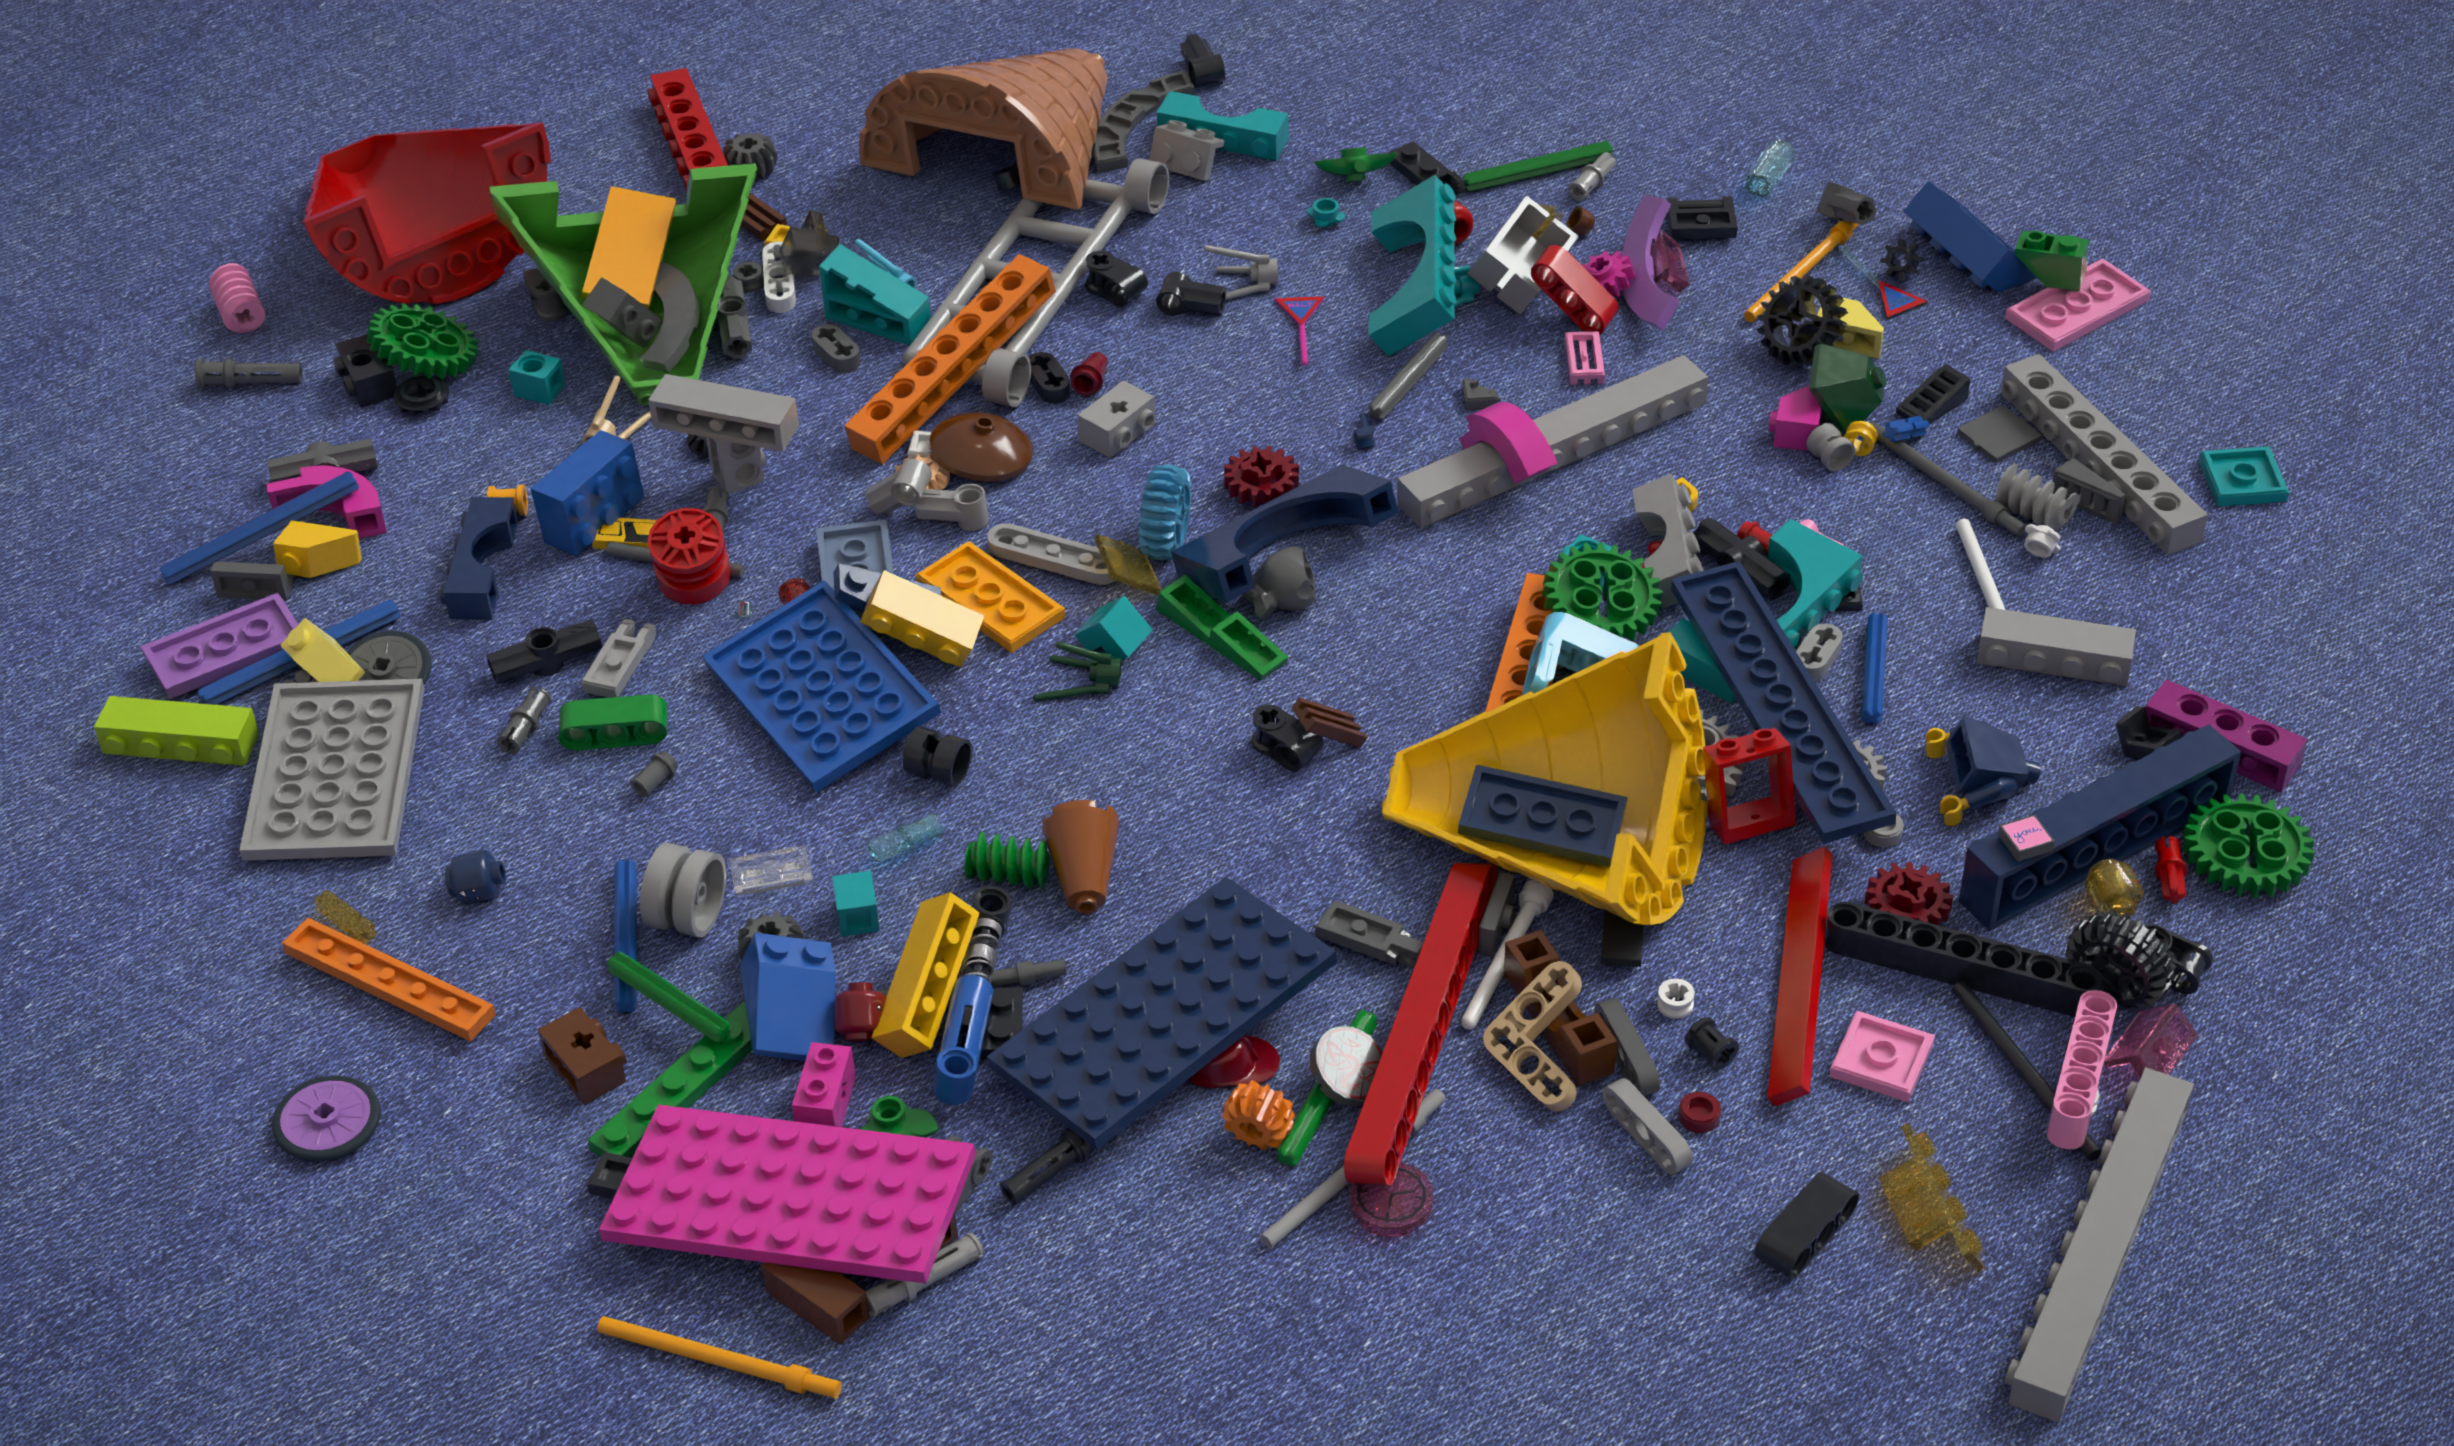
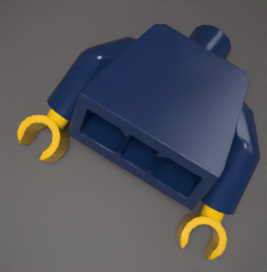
M1963 716L1956 727L1950 728L1949 733H1945L1940 728H1932L1925 736L1926 755L1928 757L1940 758L1948 751L1957 793L1966 796L1960 799L1954 795H1947L1941 800L1940 813H1945L1944 823L1947 826L1958 825L1962 821L1963 810L1971 808L1973 811L1999 800H2008L2015 795L2023 783L2033 785L2040 777V764L2025 759L2020 739L2016 735L1995 728L1987 722Z

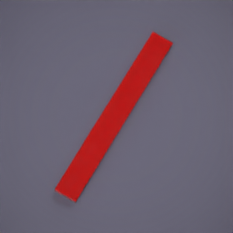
M1825 846L1792 861L1767 1099L1775 1106L1810 1093L1833 854Z

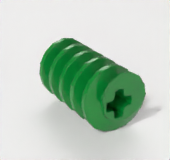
M980 832L976 842L970 841L964 862L966 879H973L978 874L980 881H988L993 876L995 883L999 884L1004 883L1008 877V882L1014 886H1018L1023 879L1024 885L1028 888H1033L1038 881L1039 887L1044 889L1048 879L1050 862L1046 840H1041L1037 850H1032L1031 838H1025L1022 847L1017 848L1016 836H1010L1007 845L1002 846L1000 834H995L992 843L987 844L986 833Z

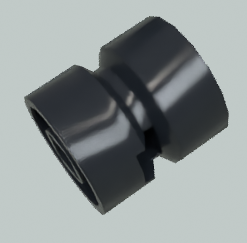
M917 726L910 734L905 745L903 769L906 773L923 778H929L932 775L934 781L957 787L962 783L968 772L972 758V744L968 739L950 734L943 737L940 731Z

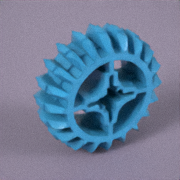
M1170 464L1157 465L1153 467L1148 475L1144 494L1142 495L1138 531L1140 534V549L1145 557L1159 561L1173 560L1171 551L1183 546L1190 519L1192 495L1190 475L1186 468H1179L1177 465Z

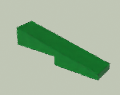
M1183 575L1159 592L1156 605L1158 612L1262 681L1287 663L1288 656L1238 611L1232 615L1228 614L1188 576Z

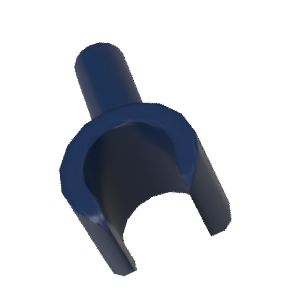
M1362 413L1359 416L1361 428L1354 429L1353 431L1354 442L1358 449L1376 445L1373 438L1375 428L1373 425H1369L1368 415Z

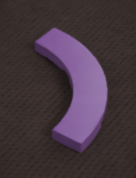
M1644 195L1631 221L1622 250V257L1628 255L1631 261L1635 278L1628 280L1631 287L1623 288L1622 291L1626 302L1637 316L1651 326L1664 330L1680 301L1673 295L1664 293L1654 282L1653 257L1650 255L1651 244L1657 240L1659 230L1671 204L1664 198Z

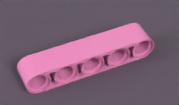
M2087 991L2082 994L2079 1000L2047 1128V1138L2049 1141L2062 1149H2077L2085 1142L2117 1009V1002L2114 997L2103 991Z

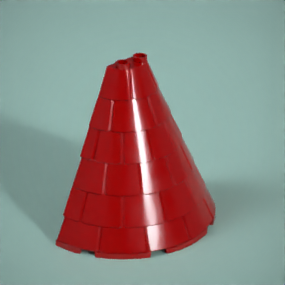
M538 122L521 125L507 124L464 129L451 128L374 134L322 155L311 186L312 194L305 209L306 217L302 221L303 226L317 251L342 277L373 295L410 304V302L437 304L471 295L501 277L505 273L503 269L516 255L524 253L516 238L495 214L490 198V187L547 182V163H551V155L544 124Z

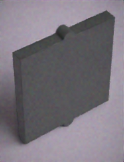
M2004 405L1957 429V434L1973 445L1974 450H1979L1994 463H1998L2042 440V434L2027 424L2025 418L2018 417Z

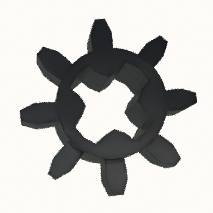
M1900 238L1898 239V246H1885L1888 252L1886 258L1880 259V262L1888 265L1887 276L1893 277L1898 272L1899 280L1907 281V274H1920L1917 267L1919 262L1925 261V258L1917 255L1918 244L1912 243L1907 248L1906 240ZM1901 254L1905 255L1906 264L1904 266L1900 265L1901 260L1899 256Z

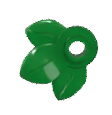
M884 1096L876 1100L869 1111V1123L860 1129L916 1137H928L938 1132L936 1120L929 1112L923 1109H909L901 1099L895 1096Z

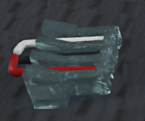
M741 602L740 605H737L738 618H751L752 604Z

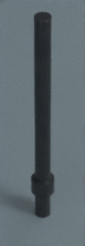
M1965 981L1956 983L1952 989L1953 993L2051 1113L2055 1097L2054 1090ZM2087 1132L2085 1142L2079 1149L2088 1161L2092 1162L2100 1157L2102 1150Z

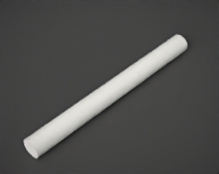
M1961 519L1956 523V528L1987 605L1990 608L2005 610L1968 519Z

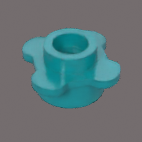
M1320 198L1313 203V207L1307 210V215L1315 220L1317 227H1330L1335 222L1340 223L1345 219V214L1339 212L1338 202L1332 198Z

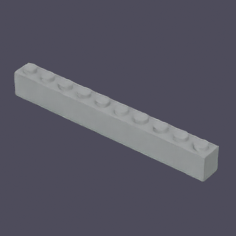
M1682 355L1534 419L1533 421L1543 433L1558 462L1546 471L1515 484L1500 454L1492 445L1483 441L1397 478V505L1420 528H1423L1706 404L1709 377L1685 355Z
M2146 1067L2139 1083L2131 1081L2124 1100V1104L2129 1107L2126 1112L2118 1111L2111 1132L2116 1137L2114 1141L2106 1139L2099 1158V1163L2103 1164V1168L2101 1171L2094 1169L2090 1176L2086 1189V1194L2091 1195L2089 1201L2080 1200L2075 1212L2073 1224L2078 1227L2075 1233L2067 1231L2059 1254L2064 1256L2062 1264L2054 1262L2046 1283V1287L2051 1288L2049 1295L2040 1294L2032 1318L2038 1321L2035 1328L2027 1326L2023 1333L2019 1351L2024 1354L2021 1361L2013 1358L2005 1378V1384L2011 1386L2008 1404L2060 1423L2187 1114L2194 1083Z

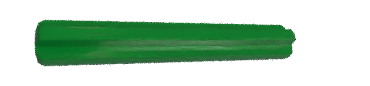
M616 952L613 957H609L607 965L609 966L608 970L610 973L715 1042H722L725 1037L729 1036L731 1032L729 1021L625 953Z

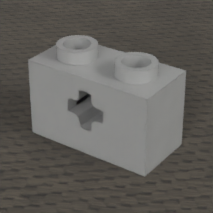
M1123 380L1078 414L1079 441L1109 458L1113 457L1156 423L1154 396Z

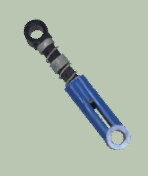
M996 886L981 887L972 896L971 907L980 913L964 956L961 970L962 976L956 980L953 987L939 1055L936 1059L933 1093L941 1102L949 1105H959L971 1099L974 1092L976 1074L994 993L993 986L991 985L992 982L989 978L993 974L997 954L994 949L999 947L1000 939L1007 932L1011 910V897L1005 890ZM960 1035L967 1036L964 1048L958 1047Z

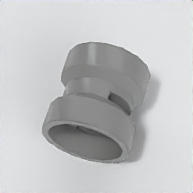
M1825 423L1815 428L1809 435L1806 445L1807 449L1814 456L1821 458L1822 464L1830 471H1839L1845 468L1852 461L1856 450L1854 444L1847 438L1841 437L1840 431L1830 423Z

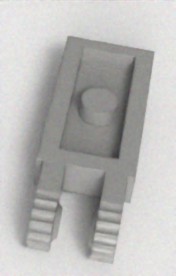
M624 619L616 632L610 635L582 679L583 692L609 698L619 697L645 653L651 648L656 636L655 625L644 624L643 628L640 629L634 638L635 621Z

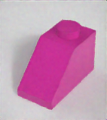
M1810 385L1781 397L1778 412L1771 411L1768 432L1775 433L1773 447L1809 451L1806 446L1807 439L1812 431L1820 426L1823 410L1810 392Z

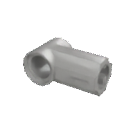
M918 459L905 460L899 471L868 488L865 494L869 503L868 507L877 515L880 513L887 515L903 505H916L931 479V469L927 464Z
M965 484L958 487L955 491L925 489L920 501L916 504V515L921 520L958 522L960 528L967 531L980 530L989 522L985 491L983 487L977 484Z

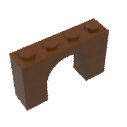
M955 1210L939 1250L950 1245L958 1237ZM766 1262L761 1266L766 1292L839 1345L870 1318L866 1291L839 1272Z

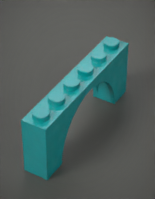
M1436 175L1371 212V233L1389 253L1410 244L1426 242L1419 265L1409 280L1391 299L1369 314L1368 335L1388 357L1454 320V304L1456 303L1454 295V283L1456 282L1454 274V262L1456 261L1454 254V241H1456L1454 234V221L1456 220L1454 201L1456 197L1452 188L1447 183L1443 184Z
M1789 519L1769 538L1768 558L1791 574L1790 583L1798 596L1794 606L1777 619L1780 627L1795 648L1799 639L1814 626L1818 625L1820 619L1829 611L1833 612L1839 606L1841 599L1850 591L1854 592L1860 586L1863 579V572H1861L1863 556ZM1682 618L1668 631L1674 637L1687 664L1685 670L1680 671V673L1686 680L1732 704L1736 700L1734 694L1690 621Z

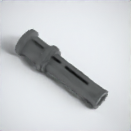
M198 358L195 365V378L199 389H204L206 385H226L228 389H233L237 387L238 383L302 384L303 369L301 362L237 363L232 358H227L225 362H205L203 358ZM262 372H280L281 374H255V373H262Z

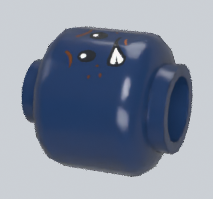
M486 850L461 854L454 857L450 867L446 868L445 883L450 896L456 897L463 904L469 905L493 900L499 895L501 884L506 883V870L501 860L496 861L492 853Z

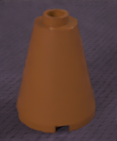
M1070 801L1052 808L1053 814L1047 818L1046 814L1042 818V832L1067 905L1079 913H1092L1106 901L1119 831V817L1114 808L1107 805V810L1096 807V801Z

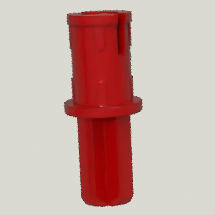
M2168 836L2170 847L2166 848L2165 837H2161L2154 845L2157 856L2155 875L2160 880L2163 899L2171 900V904H2179V900L2184 899L2187 894L2184 880L2187 867L2185 862L2181 860L2179 840Z

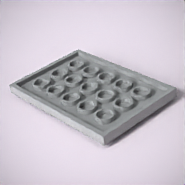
M422 679L274 684L239 850L243 861L397 855L425 690Z

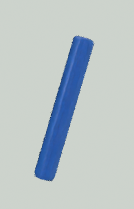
M1873 612L1868 616L1861 719L1866 724L1872 722L1876 725L1882 721L1888 617L1884 613L1878 615Z

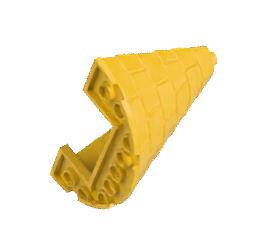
M1671 632L1661 633L1657 638L1627 653L1620 651L1536 693L1530 691L1487 713L1485 711L1442 733L1397 752L1394 766L1391 767L1389 772L1390 783L1387 796L1382 802V815L1384 819L1425 836L1435 837L1468 854H1475L1511 872L1520 873L1551 889L1563 891L1594 907L1605 909L1629 922L1640 925H1654L1670 919L1684 903L1682 886L1692 885L1695 880L1701 859L1707 820V802L1701 800V789L1698 783V777L1705 775L1703 756L1705 738L1701 713L1695 689L1685 688L1684 679L1680 671L1685 670L1687 664ZM1476 764L1628 797L1620 833L1616 835L1611 866L1607 867L1458 834V824Z

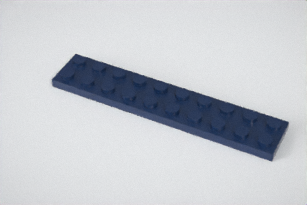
M1738 561L1671 579V591L1755 731L1765 728H1776L1791 745L1794 796L1822 843L1825 844L1895 824L1896 811L1741 562Z

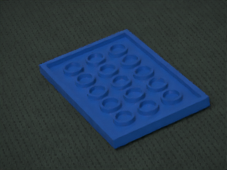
M825 580L702 656L707 668L816 793L902 739L917 726L924 725L942 713L939 703L869 627L860 623L861 619L848 605L835 599L834 590Z

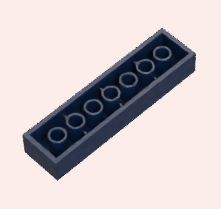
M2208 724L2194 732L2186 733L2181 739L2165 747H2158L2151 754L2135 762L2127 763L2122 769L2106 777H2099L2092 784L2077 792L2066 794L2061 800L2045 808L2042 807L2035 810L2031 815H2036L2055 841L2053 851L2017 862L1998 836V832L1984 839L1974 841L1967 847L1958 902L1990 931L2155 845L2159 838L2165 837L2166 839L2168 836L2184 830L2188 824L2190 814H2196L2197 806L2207 807L2208 801L2211 798L2221 804L2224 794L2231 798L2241 751Z

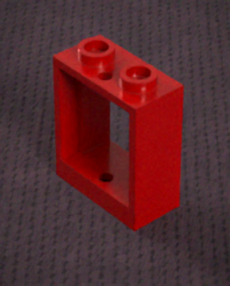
M1776 728L1759 729L1753 734L1735 739H1722L1716 744L1703 747L1709 827L1724 845L1796 825L1791 745ZM1768 757L1771 796L1727 808L1724 768Z

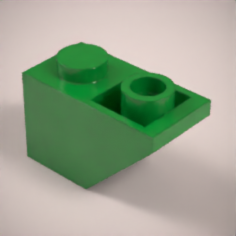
M2036 230L2022 231L2014 254L2046 287L2080 291L2087 272L2089 239H2081L2073 235L2045 234Z

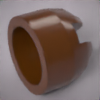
M1578 206L1569 215L1567 227L1575 234L1586 235L1595 227L1594 215L1589 210Z

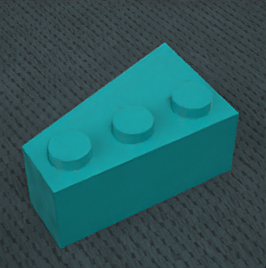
M841 244L819 265L825 319L910 345L931 318L928 296Z

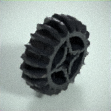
M1803 275L1802 279L1797 276H1791L1789 284L1784 281L1779 282V292L1774 290L1768 291L1772 298L1769 303L1761 302L1762 307L1766 311L1765 314L1757 315L1758 320L1764 322L1761 327L1756 329L1759 334L1764 336L1760 342L1764 347L1769 348L1768 353L1770 356L1778 358L1779 362L1785 365L1791 363L1792 366L1799 368L1804 363V365L1810 367L1813 363L1816 345L1824 344L1835 347L1833 345L1835 340H1844L1843 336L1838 333L1840 329L1848 327L1847 323L1841 320L1843 316L1848 314L1845 308L1840 307L1845 300H1843L1842 296L1836 294L1837 290L1834 286L1827 285L1826 281L1819 277L1814 279L1810 275ZM1815 297L1821 305L1822 317L1816 314L1817 305L1814 304ZM1804 319L1803 324L1799 323V325H1797V324L1793 323V322H1801V320ZM1782 325L1788 328L1790 345L1787 344L1784 338Z
M2112 909L2106 914L2098 910L2094 915H2087L2084 920H2081L2070 934L2067 950L2064 954L2069 960L2088 964L2099 970L2102 975L2101 991L2114 997L2117 1004L2122 1005L2125 1010L2134 1006L2138 1010L2143 1011L2147 1006H2154L2156 1002H2159L2171 987L2174 971L2177 967L2172 962L2174 953L2165 948L2167 940L2158 939L2155 936L2156 929H2148L2143 926L2142 919L2137 922L2132 920L2127 912L2119 916Z

